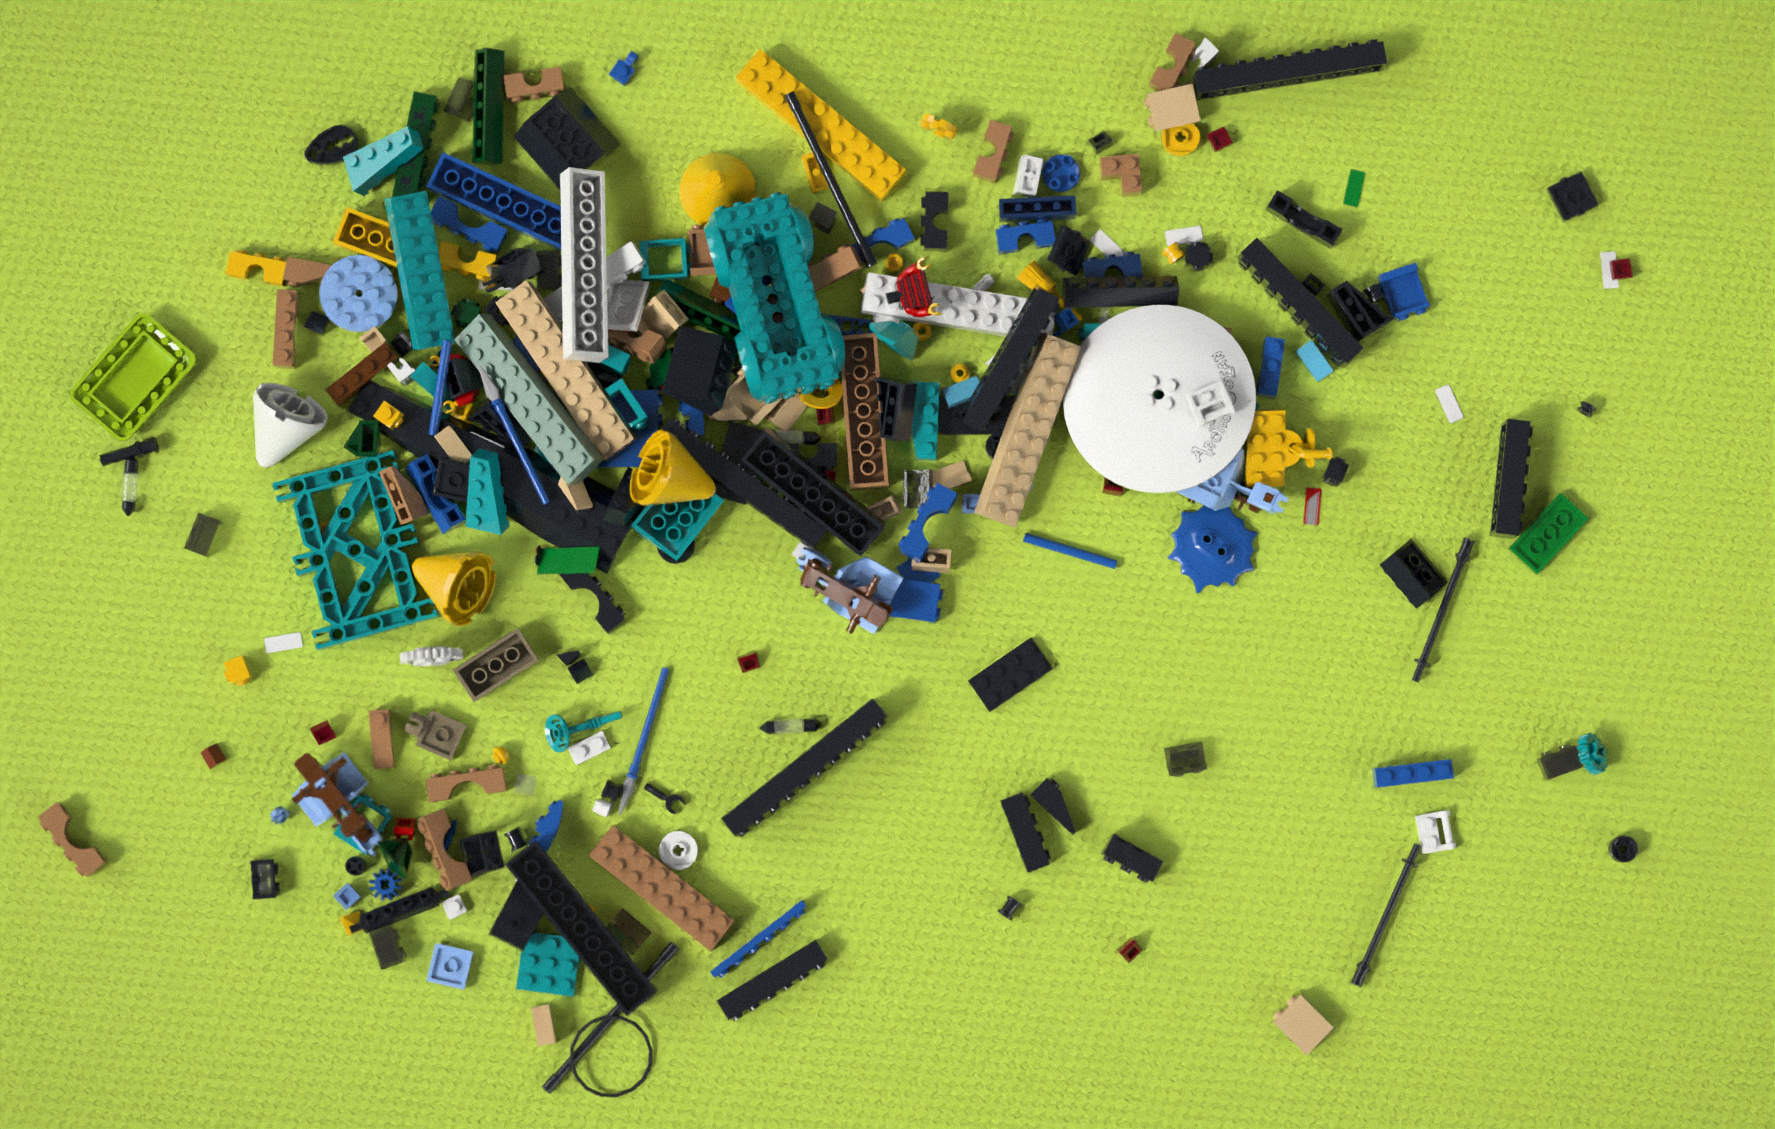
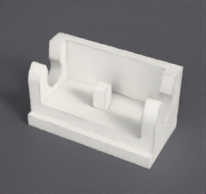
M1205 37L1202 44L1196 49L1192 62L1199 58L1201 59L1199 67L1209 66L1216 59L1219 50Z
M1029 155L1020 157L1013 190L1014 195L1036 196L1043 162L1042 158Z
M400 358L399 360L403 364V366H400V370L392 362L387 366L405 387L413 381L411 375L415 369L411 368L404 359Z

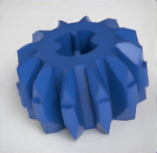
M387 868L386 875L383 869H379L381 876L373 873L377 880L369 881V883L375 884L374 887L370 888V891L377 890L374 897L377 898L381 894V901L385 900L386 894L388 899L392 900L391 893L398 896L399 893L395 889H402L401 885H397V882H401L402 878L395 879L398 874L394 872L391 875L390 868ZM383 880H384V881H387V880L390 881L389 884H388V885L390 886L389 889H388V888H384V889L382 888L383 885H384V884L382 883Z

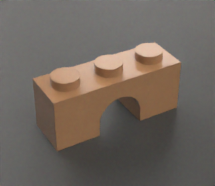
M1175 33L1165 52L1174 58L1175 66L1168 70L1158 66L1148 87L1156 91L1178 87L1179 83L1176 81L1179 75L1183 77L1188 67L1185 65L1188 59L1192 60L1195 54V42Z
M561 67L541 69L542 80L535 86L525 83L523 72L504 75L508 101L520 103L523 102V99L527 98L539 100L542 99V96L550 95V97H554L565 91Z
M994 120L989 121L984 141L993 144L996 148V153L991 157H978L973 177L995 183L996 178L1000 179L1003 168H1000L1001 161H1006L1009 151L1005 150L1007 142H1012L1014 132H1011L1012 126Z
M608 329V345L624 351L630 356L634 355L644 362L648 361L655 364L667 348L663 336L648 329L638 338H636V331Z

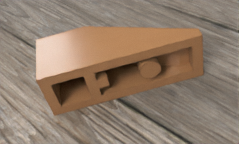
M287 257L283 280L288 282L287 285L291 287L322 281L324 274L332 265Z
M395 466L379 471L401 525L429 514L422 496Z
M370 710L369 721L374 768H394L391 710Z

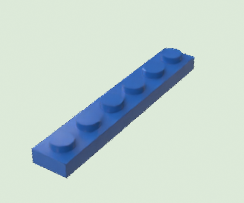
M801 900L711 970L710 973L713 977H723L729 972L727 969L732 964L737 966L745 960L743 955L747 952L750 954L754 953L760 948L758 944L761 941L765 940V942H768L775 936L774 931L778 928L782 931L791 924L788 920L794 916L799 918L806 912L804 910L806 907L805 903Z

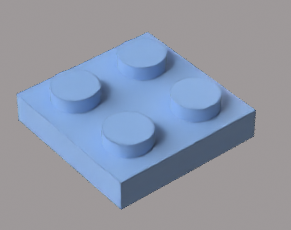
M435 943L426 981L465 990L474 952Z

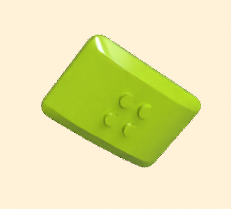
M140 313L70 391V398L115 439L124 442L129 440L180 384L196 364V356L150 315Z

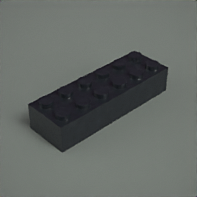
M1506 419L1501 423L1490 536L1513 539L1519 536V533H1522L1523 522L1520 521L1521 514H1524L1525 503L1522 502L1523 495H1526L1527 484L1524 483V479L1529 471L1526 459L1530 456L1531 452L1528 440L1532 437L1533 433L1530 421Z

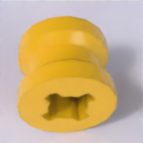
M1177 241L1162 252L1163 256H1167L1170 265L1186 254L1183 250H1180Z

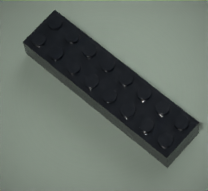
M1258 238L1252 241L1239 254L1237 258L1239 261L1238 265L1244 271L1248 270L1252 274L1251 278L1256 284L1259 285L1261 283L1263 285L1265 293L1270 298L1274 297L1279 302L1277 305L1282 311H1288L1292 315L1291 320L1297 326L1301 325L1305 329L1304 333L1311 340L1314 338L1319 343L1317 345L1323 353L1327 352L1332 357L1331 361L1337 367L1341 366L1344 368L1364 348Z
M1037 284L1035 285L959 417L962 422L981 433L984 429L987 430L992 423L991 416L999 411L1002 405L1000 403L1002 397H1006L1012 388L1010 386L1012 380H1016L1021 373L1020 366L1028 361L1031 355L1029 353L1031 347H1035L1041 338L1039 336L1041 330L1047 328L1050 323L1049 316L1052 312L1055 313L1060 305L1058 302L1059 298L1055 294Z
M766 427L741 459L742 462L860 557L886 526V522L768 427Z

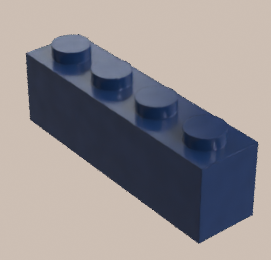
M1075 196L999 199L998 203L999 222L1076 219Z

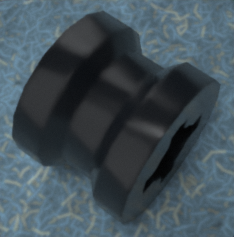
M1380 283L1363 290L1364 295H1367L1371 303H1376L1386 297L1385 293L1381 291Z
M608 779L601 797L611 798V801L616 802L623 785L614 784L612 780Z
M354 856L346 861L345 869L350 875L358 876L366 870V862L361 857Z

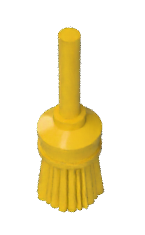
M1035 260L1030 262L1017 279L1032 290L1037 284L1055 294L1059 298V306L1063 310L1066 309L1063 306L1062 298L1057 294V282L1052 280L1051 276H1047ZM1071 308L1072 312L1074 313L1075 317L1080 323L1083 317L1073 308Z

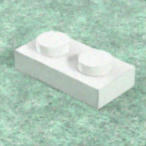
M603 731L568 748L576 766L611 749Z

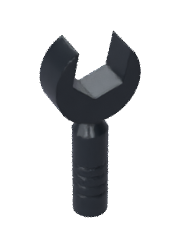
M648 782L644 787V790L660 800H665L666 809L670 813L677 814L671 808L674 801L680 800L685 805L684 799L679 795L667 797L664 792Z

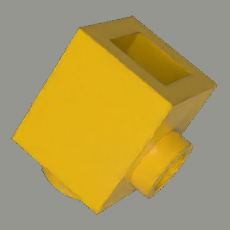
M241 655L224 662L227 670L224 674L228 682L234 685L238 684V687L248 684L249 679L253 678L245 656Z

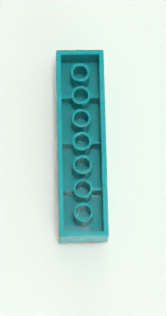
M427 191L384 198L413 350L441 346L443 339L456 343Z

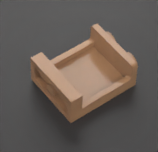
M691 225L692 229H688L691 276L714 275L716 271L703 225Z

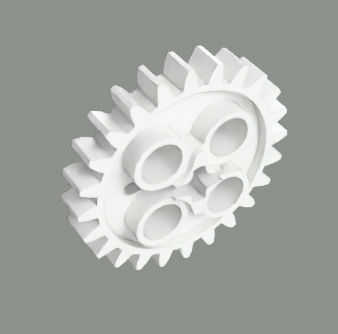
M434 646L432 649L430 647H422L400 653L401 664H412L414 666L447 665L449 662L463 659V649H451L448 646Z

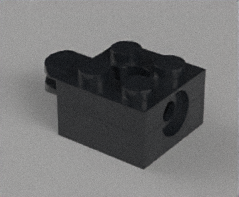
M515 248L486 266L490 276L484 279L482 284L487 286L485 288L486 293L493 292L500 287H512L515 289L524 280L536 277L538 275L537 272L542 270L543 267L533 248Z

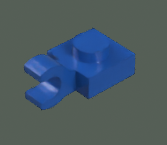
M630 51L624 62L620 59L617 61L609 76L625 86L635 72L632 65L638 59V55Z

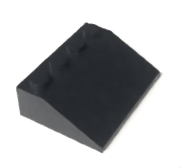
M680 326L662 392L709 416L721 410L738 350L736 342L722 335Z

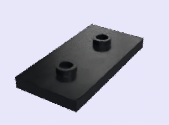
M1015 396L1002 397L1000 401L1002 405L999 411L993 413L991 425L987 430L984 429L982 433L962 422L959 417L968 401L949 408L944 397H939V435H993L995 433H1003Z
M516 881L489 935L524 952L544 913L518 881Z

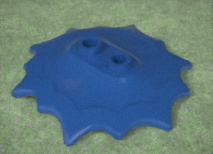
M1203 505L1194 512L1182 511L1181 524L1171 534L1175 541V549L1168 556V559L1180 563L1181 574L1187 575L1193 580L1197 594L1205 586L1213 585L1219 587L1223 582L1233 587L1239 575L1254 571L1250 557L1254 553L1252 542L1258 533L1247 530L1243 519L1237 518L1232 513L1230 506L1214 511ZM1204 536L1210 537L1209 543L1204 542ZM1223 548L1225 554L1219 555L1218 549Z

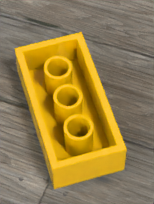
M347 207L333 241L335 246L358 255L375 258L385 265L398 269L389 223Z

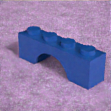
M441 196L438 197L431 210L434 225L441 228L444 225L449 228L448 231L456 236L462 234L466 236L465 240L475 245L478 242L483 245V249L491 253L493 251L499 253L509 233L507 229L491 221L479 228L465 226L458 218V206Z
M896 218L889 222L890 226L884 229L879 227L872 231V235L868 237L863 236L869 248L878 243H887L898 250L915 241L904 218L901 220ZM855 243L851 245L856 248L858 255L864 265V261L860 255V250L857 244Z
M428 454L412 461L405 468L443 535L458 528L466 520L456 503L449 501L445 497L432 495L437 469Z
M939 483L935 487L931 486L926 495L929 497L925 504L922 502L917 511L919 513L917 519H913L908 526L910 531L907 537L903 536L898 544L901 554L918 563H921L929 549V542L923 534L925 523L936 514H948L957 499L956 492Z
M1452 759L1372 769L1374 788L1454 778Z

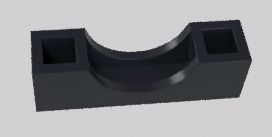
M1278 190L1265 209L1329 249L1332 248L1343 230L1328 220L1318 218L1305 211L1293 199Z
M588 573L559 574L571 590L587 589L597 596L599 611L595 619L608 635L626 621L623 617L626 613L620 606L615 607L613 605V597L608 591L603 592L600 589L602 584L595 576L591 578Z

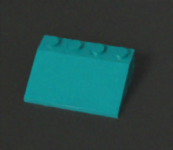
M714 493L712 497L703 500L647 505L633 522L631 528L677 561L724 500Z

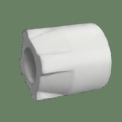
M597 799L592 811L607 818L613 804Z

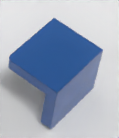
M1066 308L1054 316L1060 330L1053 334V336L1057 337L1079 323L1071 308Z

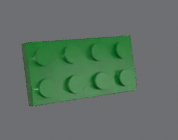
M1559 493L1508 550L1537 575L1589 518L1562 493Z

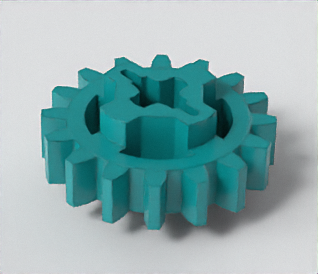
M1591 732L1580 736V740L1577 741L1580 745L1577 746V749L1580 751L1578 756L1581 764H1585V770L1588 769L1589 774L1593 773V775L1605 772V768L1608 767L1606 764L1608 759L1605 757L1607 752L1604 744L1600 743V738H1597L1596 734L1592 735Z

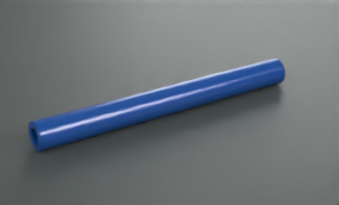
M443 339L429 435L435 436L439 432L452 347L451 340Z
M1025 533L1023 542L1115 569L1117 564L1115 559L1029 533Z

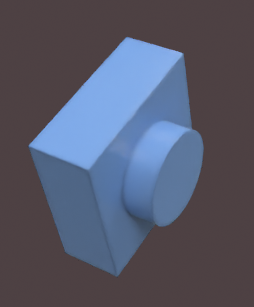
M963 494L962 513L976 514L974 511L980 494Z
M349 883L345 884L334 895L335 899L346 910L361 898Z

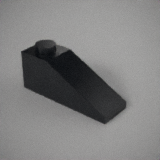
M1046 778L1030 796L1073 835L1076 831L1062 793L1058 789L1060 785L1054 779L1048 780Z

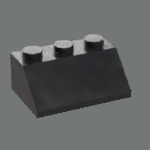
M1409 539L1380 564L1383 571L1392 579L1397 588L1403 592L1416 609L1448 583L1412 539Z

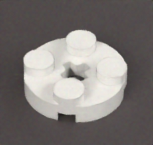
M674 831L667 834L659 846V855L662 862L675 870L688 868L695 862L698 854L696 841L691 835L682 831ZM676 845H679L680 848H684V851L681 852V856H678L677 853H673V849H676Z

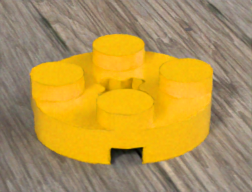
M923 115L919 124L920 127L926 130H933V134L937 137L944 138L945 136L948 139H954L958 131L957 127L943 119H934L935 116Z
M1193 123L1163 129L1161 140L1166 152L1177 157H1183L1195 151L1200 141V133L1198 128ZM1180 132L1183 136H1186V139H1183L1182 142L1175 138Z

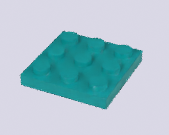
M533 933L524 952L521 951L516 989L574 997L579 956L563 936Z

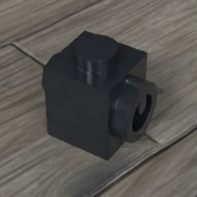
M1190 242V245H1187L1184 267H1193L1192 270L1204 271V268L1207 269L1209 264H1212L1213 252H1210L1208 244L1204 242Z
M1340 457L1329 459L1322 476L1323 482L1338 487L1342 483L1349 467L1345 463L1346 460Z

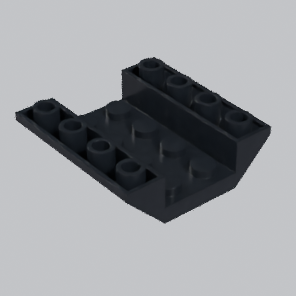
M571 87L549 100L529 117L513 136L560 191V174L569 167L589 169L604 155L607 157L621 145Z

